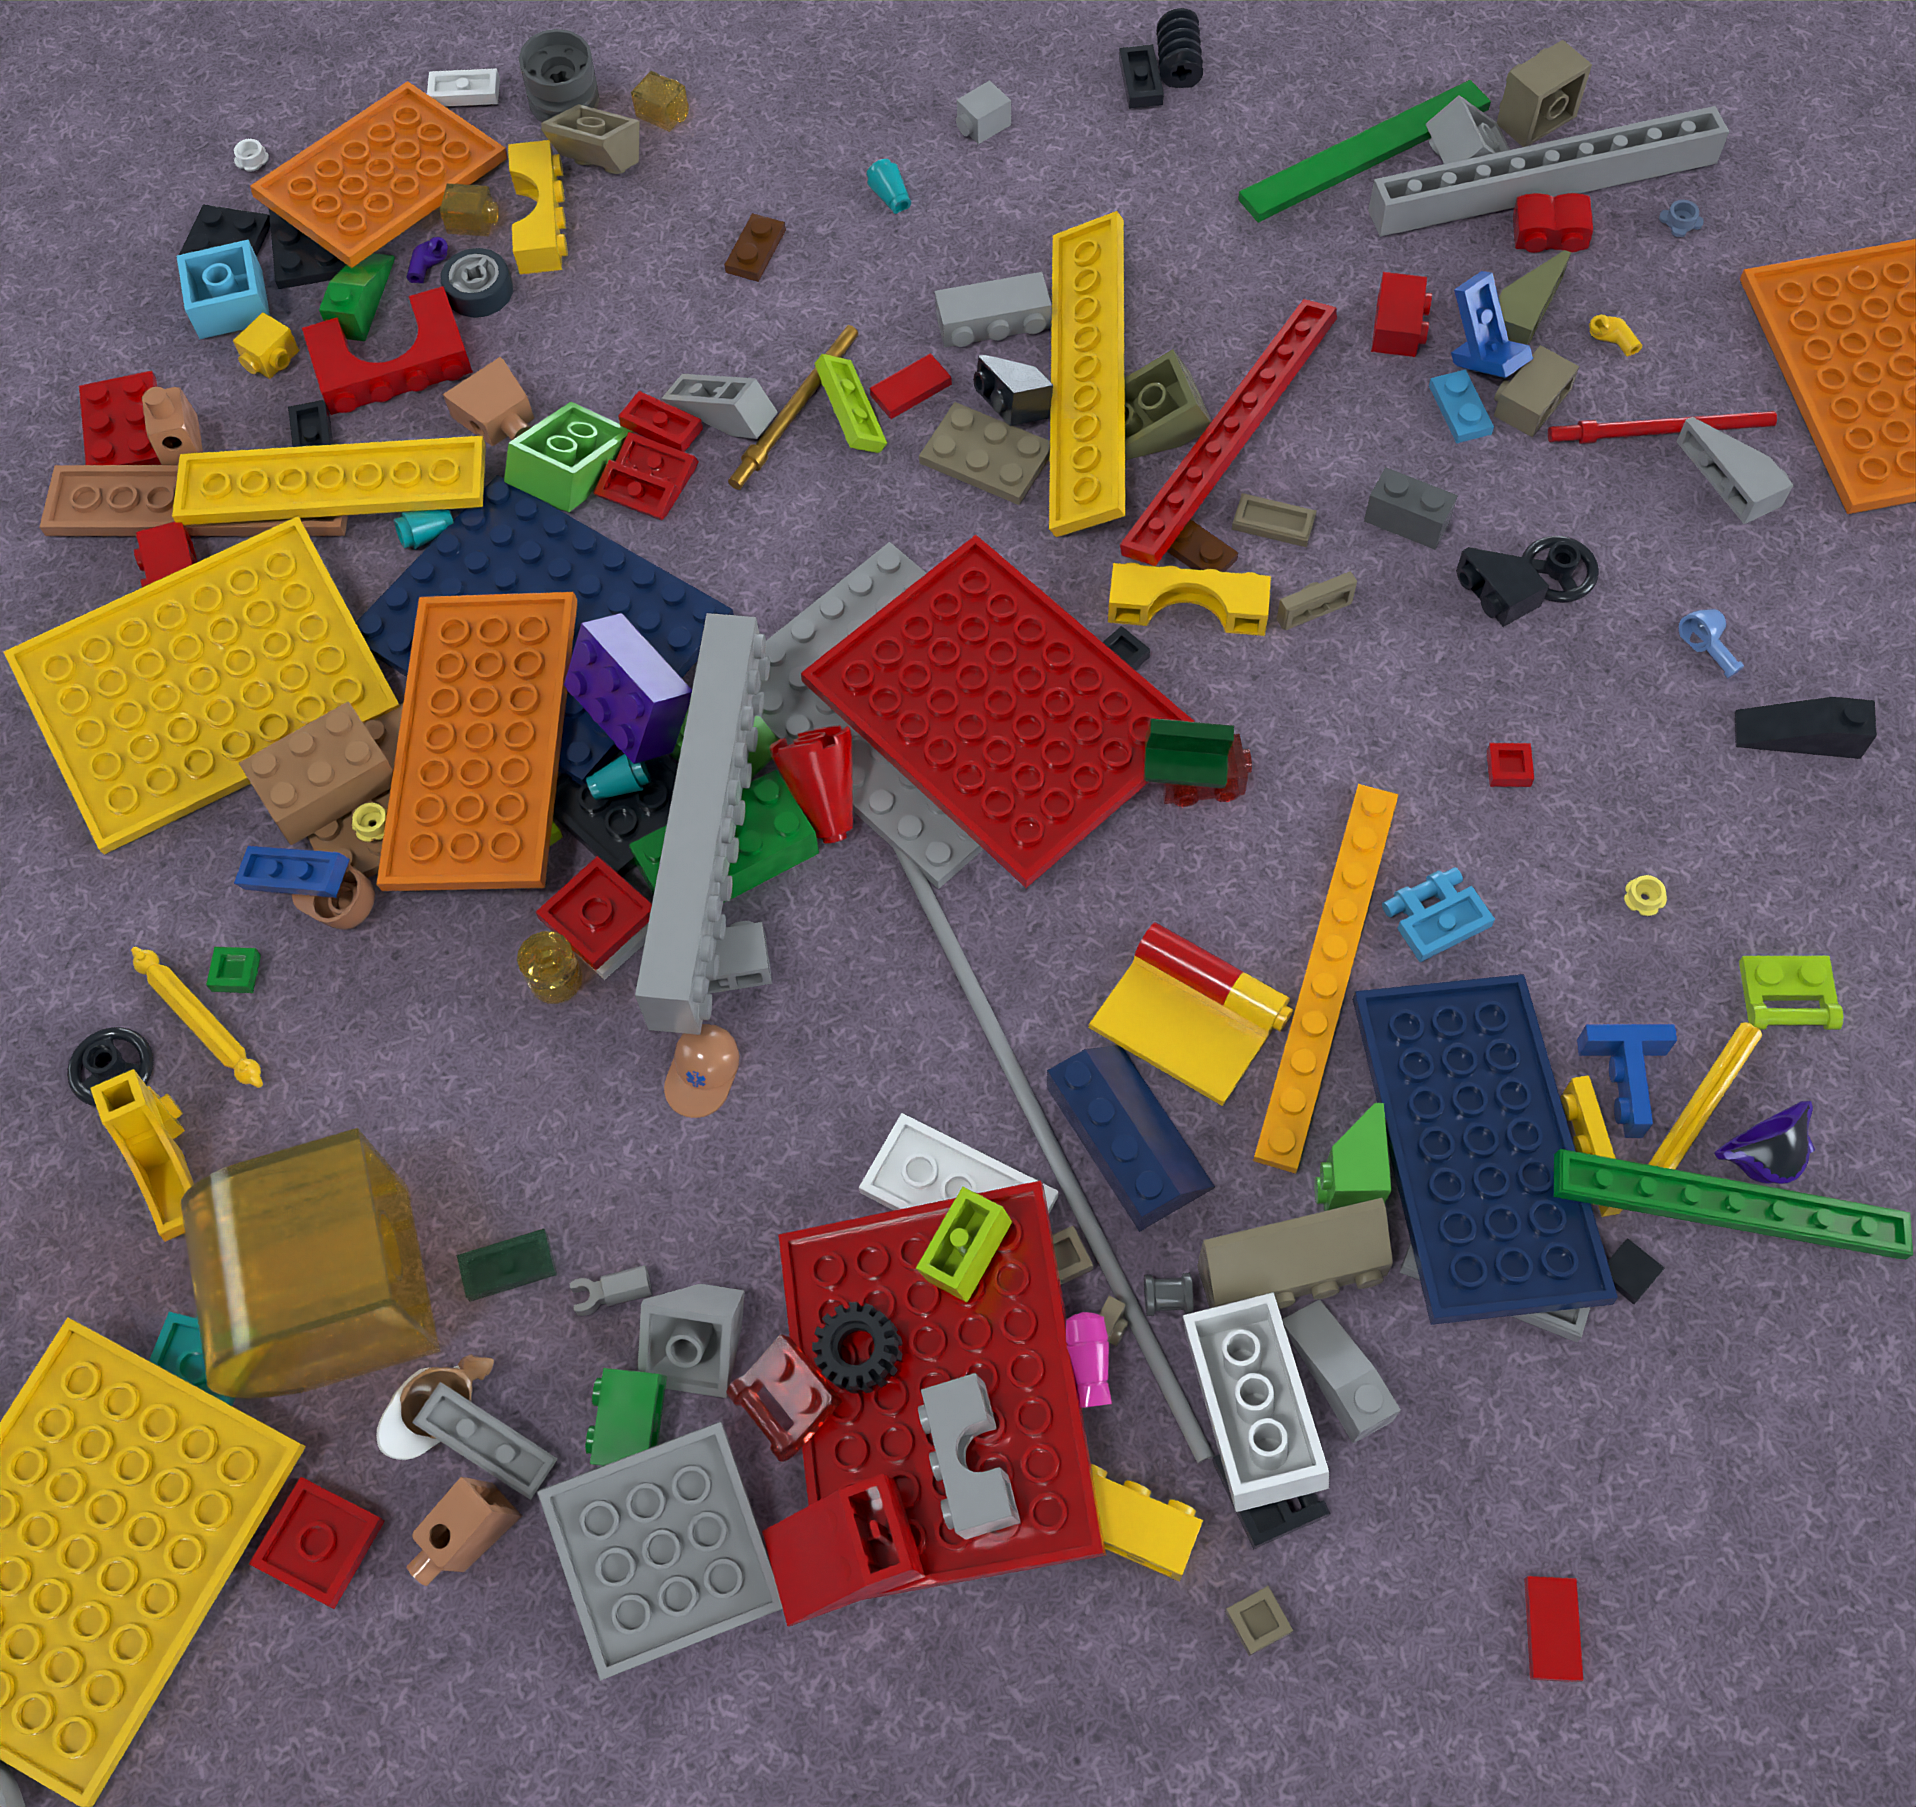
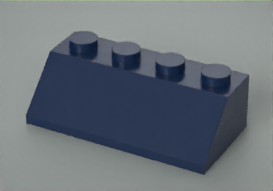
M1113 1045L1084 1049L1047 1070L1048 1091L1139 1232L1215 1188L1122 1047Z

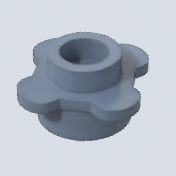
M1689 200L1675 201L1669 210H1663L1659 216V220L1662 223H1666L1672 229V235L1676 237H1684L1686 232L1692 229L1698 230L1704 223L1703 218L1699 216L1698 206Z

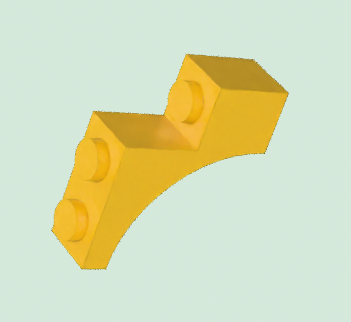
M132 1069L91 1087L90 1089L102 1124L112 1136L129 1165L161 1238L166 1242L208 1223L183 1152L164 1128L153 1094L137 1072Z

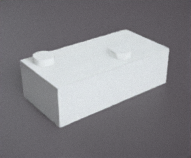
M1274 1292L1183 1315L1187 1342L1235 1511L1239 1512L1329 1489L1328 1466Z

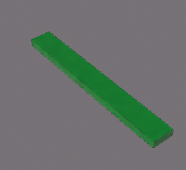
M1468 80L1239 191L1238 200L1259 223L1432 138L1426 123L1458 95L1482 112L1489 110L1491 101L1471 80Z
M1559 1149L1554 1154V1197L1896 1259L1906 1260L1913 1256L1910 1212Z

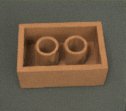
M349 701L239 762L245 775L290 845L297 843L389 790L393 776V770L386 757Z

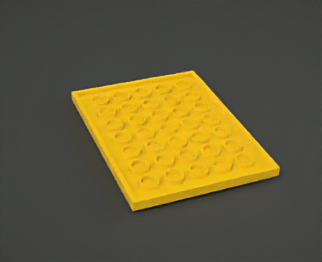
M299 516L3 651L98 849L104 855L251 784L239 762L349 701L363 724L400 707Z
M68 1317L0 1422V1760L80 1807H93L306 1446Z

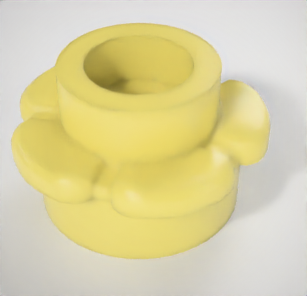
M365 803L359 806L352 817V828L356 831V836L364 842H371L376 839L382 840L387 809H383L377 803ZM372 822H376L375 826H369Z
M1649 875L1640 876L1631 880L1625 887L1627 892L1624 896L1626 905L1632 911H1639L1643 916L1657 914L1658 909L1663 908L1667 902L1665 886L1656 877ZM1646 894L1649 899L1644 900L1641 895Z

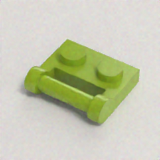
M1742 956L1739 960L1748 1023L1760 1030H1765L1768 1025H1823L1825 1030H1839L1842 1028L1844 1019L1843 1009L1837 1000L1830 956ZM1763 1001H1819L1820 1008H1767Z

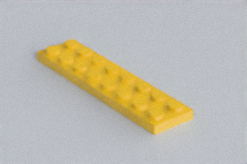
M483 436L180 454L172 517L175 522H182L183 525L292 519L297 516L299 518L483 507L486 444Z

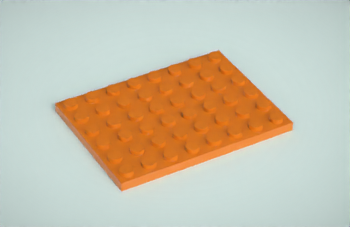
M1916 239L1744 269L1740 282L1846 513L1852 514L1916 502Z

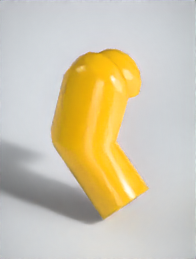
M1602 314L1596 315L1591 319L1589 323L1590 334L1595 339L1616 343L1627 357L1638 353L1642 349V343L1623 319Z

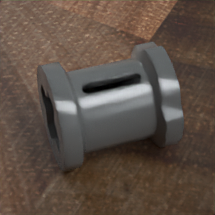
M1190 1272L1183 1273L1181 1278L1154 1279L1151 1274L1144 1275L1146 1315L1154 1316L1156 1311L1184 1310L1185 1314L1193 1313V1286Z

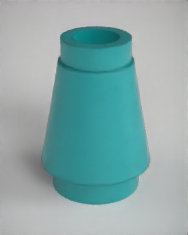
M881 159L873 163L866 173L868 186L894 214L908 209L911 205V200L898 165L891 163L889 159Z
M449 509L402 512L401 517L394 519L395 530L404 549L411 546L413 549L419 548L437 538L447 526L454 523Z
M623 754L592 776L587 777L586 781L593 798L597 801L601 798L641 791L644 785L651 783V777L644 761L633 764Z

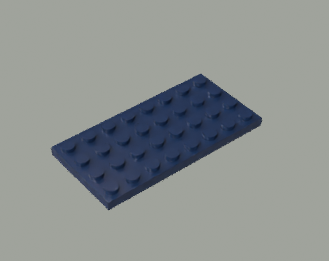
M1519 974L1355 991L1352 1000L1377 1103H1384L1388 1150L1430 1324L1435 1325L1613 1305L1618 1296L1591 1204L1554 1197V1154L1559 1149L1575 1151L1525 975Z

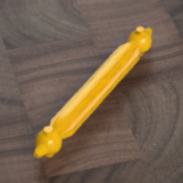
M136 946L131 949L134 957L133 966L138 973L147 975L148 984L225 1067L234 1069V1076L240 1083L251 1084L257 1088L262 1087L260 1065L253 1059H247L243 1046L169 967L159 964V957L155 952L142 950Z

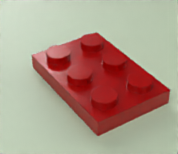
M153 371L79 385L86 465H162L147 436L142 402L144 393L152 387H157V380Z

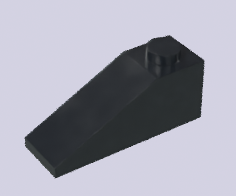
M1825 697L1738 709L1735 711V743L1738 748L1861 759L1877 736L1875 700Z

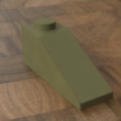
M1562 251L1502 290L1499 302L1509 341L1525 345L1530 344L1564 277L1572 252Z

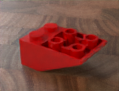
M884 1473L839 1489L762 1531L784 1616L789 1627L925 1577L898 1484Z

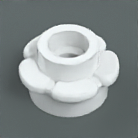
M255 139L242 140L234 148L236 156L234 162L239 169L244 168L248 172L256 171L268 162L269 155L265 147Z

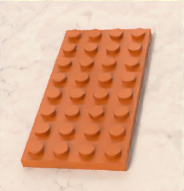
M574 592L419 597L376 883L382 891L545 888L567 698V688L564 686V682L571 662L578 601Z

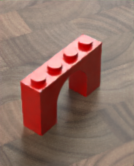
M444 286L408 296L417 321L418 335L414 344L406 353L387 362H366L352 355L337 317L302 328L319 388L331 415L349 413L363 405L373 402H385L396 395L410 391H422L429 385L446 380L455 381L463 375L473 373Z

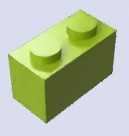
M962 1186L916 1269L929 1283L967 1303L1012 1224V1220L1002 1206Z

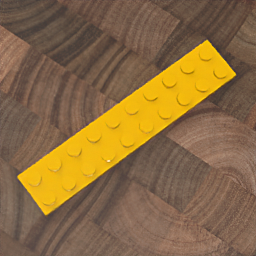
M1118 211L1053 235L1051 383L1053 384V393L1050 408L1049 530L1055 537L1125 516L1124 220Z

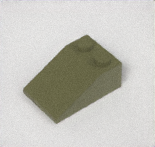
M1173 349L1124 378L1125 460L1181 447L1202 435L1212 422L1190 371Z

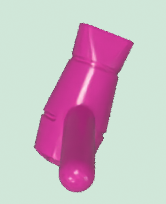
M1089 1312L1075 1314L1066 1320V1343L1068 1344L1067 1349L1071 1357L1077 1384L1080 1408L1112 1404L1107 1382L1109 1342L1107 1340L1106 1325L1103 1316Z

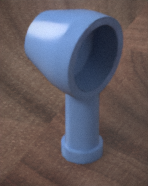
M1716 609L1698 610L1683 617L1679 623L1680 637L1695 651H1707L1723 669L1724 675L1727 678H1730L1744 667L1741 661L1738 662L1719 640L1726 628V619L1720 611ZM1692 632H1694L1704 642H1690V636Z

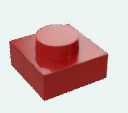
M1489 743L1487 762L1490 787H1531L1534 781L1531 743Z

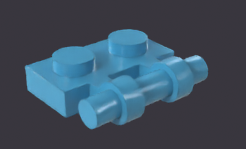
M1456 867L1445 872L1438 870L1428 875L1425 882L1413 888L1408 886L1394 892L1393 898L1382 903V908L1388 917H1392L1400 912L1408 915V918L1399 922L1397 929L1419 962L1492 927L1495 918L1472 886L1457 893L1453 886L1461 883L1463 877ZM1433 896L1440 899V902L1426 909L1421 904V902Z

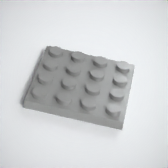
M722 1421L543 1488L537 1492L600 1681L783 1609L771 1563Z

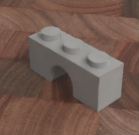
M974 1373L921 1389L924 1405L918 1406V1413L925 1434H932L936 1451L930 1452L929 1458L936 1480H943L947 1499L941 1500V1509L948 1529L954 1528L955 1533L966 1540L1021 1523L1009 1475L1000 1467L985 1472H973L968 1469L966 1464V1450L972 1439L981 1433L997 1429L985 1382Z

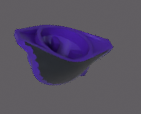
M1801 1101L1756 1124L1715 1151V1156L1719 1160H1728L1738 1165L1749 1178L1756 1182L1783 1184L1796 1180L1806 1169L1810 1153L1815 1150L1808 1135L1809 1122L1813 1111L1812 1102Z

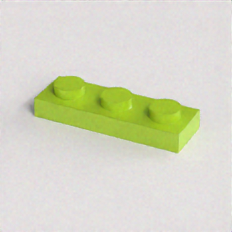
M821 354L814 365L850 448L875 453L881 452L887 445V441L852 361Z

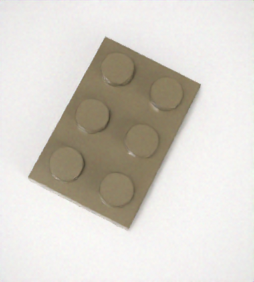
M954 402L920 453L919 463L1020 505L1050 457V441L1015 426H1009L1003 421Z

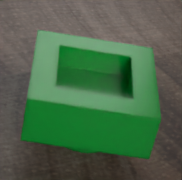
M214 947L206 986L211 992L253 993L261 954L256 948Z

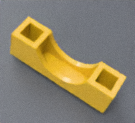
M549 140L508 144L509 172L517 195L529 197L537 202L536 207L528 216L512 224L513 254L519 274L562 270V256H568L565 234H560V229H566L564 209L559 207V203L565 202L562 181L557 180V176H563L560 154L553 153Z
M1132 562L1125 564L1113 563L1108 623L1147 626L1152 617L1164 607L1177 603H1192L1205 607L1214 613L1220 620L1225 633L1265 636L1269 613L1271 576L1258 575L1253 572L1242 574L1219 572L1215 569L1193 570L1180 569L1176 566H1144Z

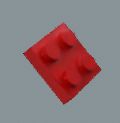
M597 856L536 911V914L541 922L596 971L649 922L652 904Z
M300 1477L249 1562V1565L335 1609L385 1520Z

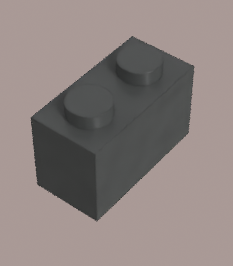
M1385 467L1370 494L1364 522L1436 550L1450 523L1458 495Z

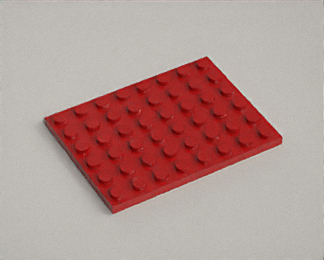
M974 535L801 672L802 682L1025 888L1031 885L1148 783L1144 780L1145 736L1151 718L1195 722L977 535Z
M1041 1180L977 1193L1002 1206L1012 1220V1224L967 1303L929 1283L916 1269L956 1198L778 1234L808 1506L839 1489L882 1473L886 1474L898 1484L925 1574L923 1578L866 1599L1106 1556L1082 1409L1080 1408L1071 1357L1067 1349L1066 1314L1045 1190ZM849 1302H858L863 1307L865 1303L872 1305L876 1310H880L898 1329L896 1333L901 1337L903 1345L898 1346V1350L903 1353L901 1362L895 1361L894 1364L898 1371L894 1377L889 1373L884 1378L888 1383L882 1388L877 1384L872 1386L874 1392L865 1393L862 1390H858V1394L850 1393L846 1389L842 1390L821 1373L822 1370L816 1366L814 1358L817 1357V1354L812 1351V1342H818L819 1338L814 1334L817 1326L822 1329L825 1327L826 1323L822 1318L827 1313L831 1317L835 1316L837 1313L834 1308L839 1305H843L846 1309L850 1308ZM856 1331L846 1337L842 1344L841 1353L847 1364L859 1365L871 1357L874 1350V1341L871 1334L865 1331ZM976 1373L985 1382L997 1429L981 1433L972 1439L966 1450V1464L968 1469L973 1472H985L1000 1467L1009 1475L1021 1523L965 1540L955 1533L954 1528L948 1529L941 1509V1500L947 1499L943 1480L937 1481L933 1474L929 1453L936 1450L932 1434H925L922 1428L918 1406L924 1405L921 1389Z

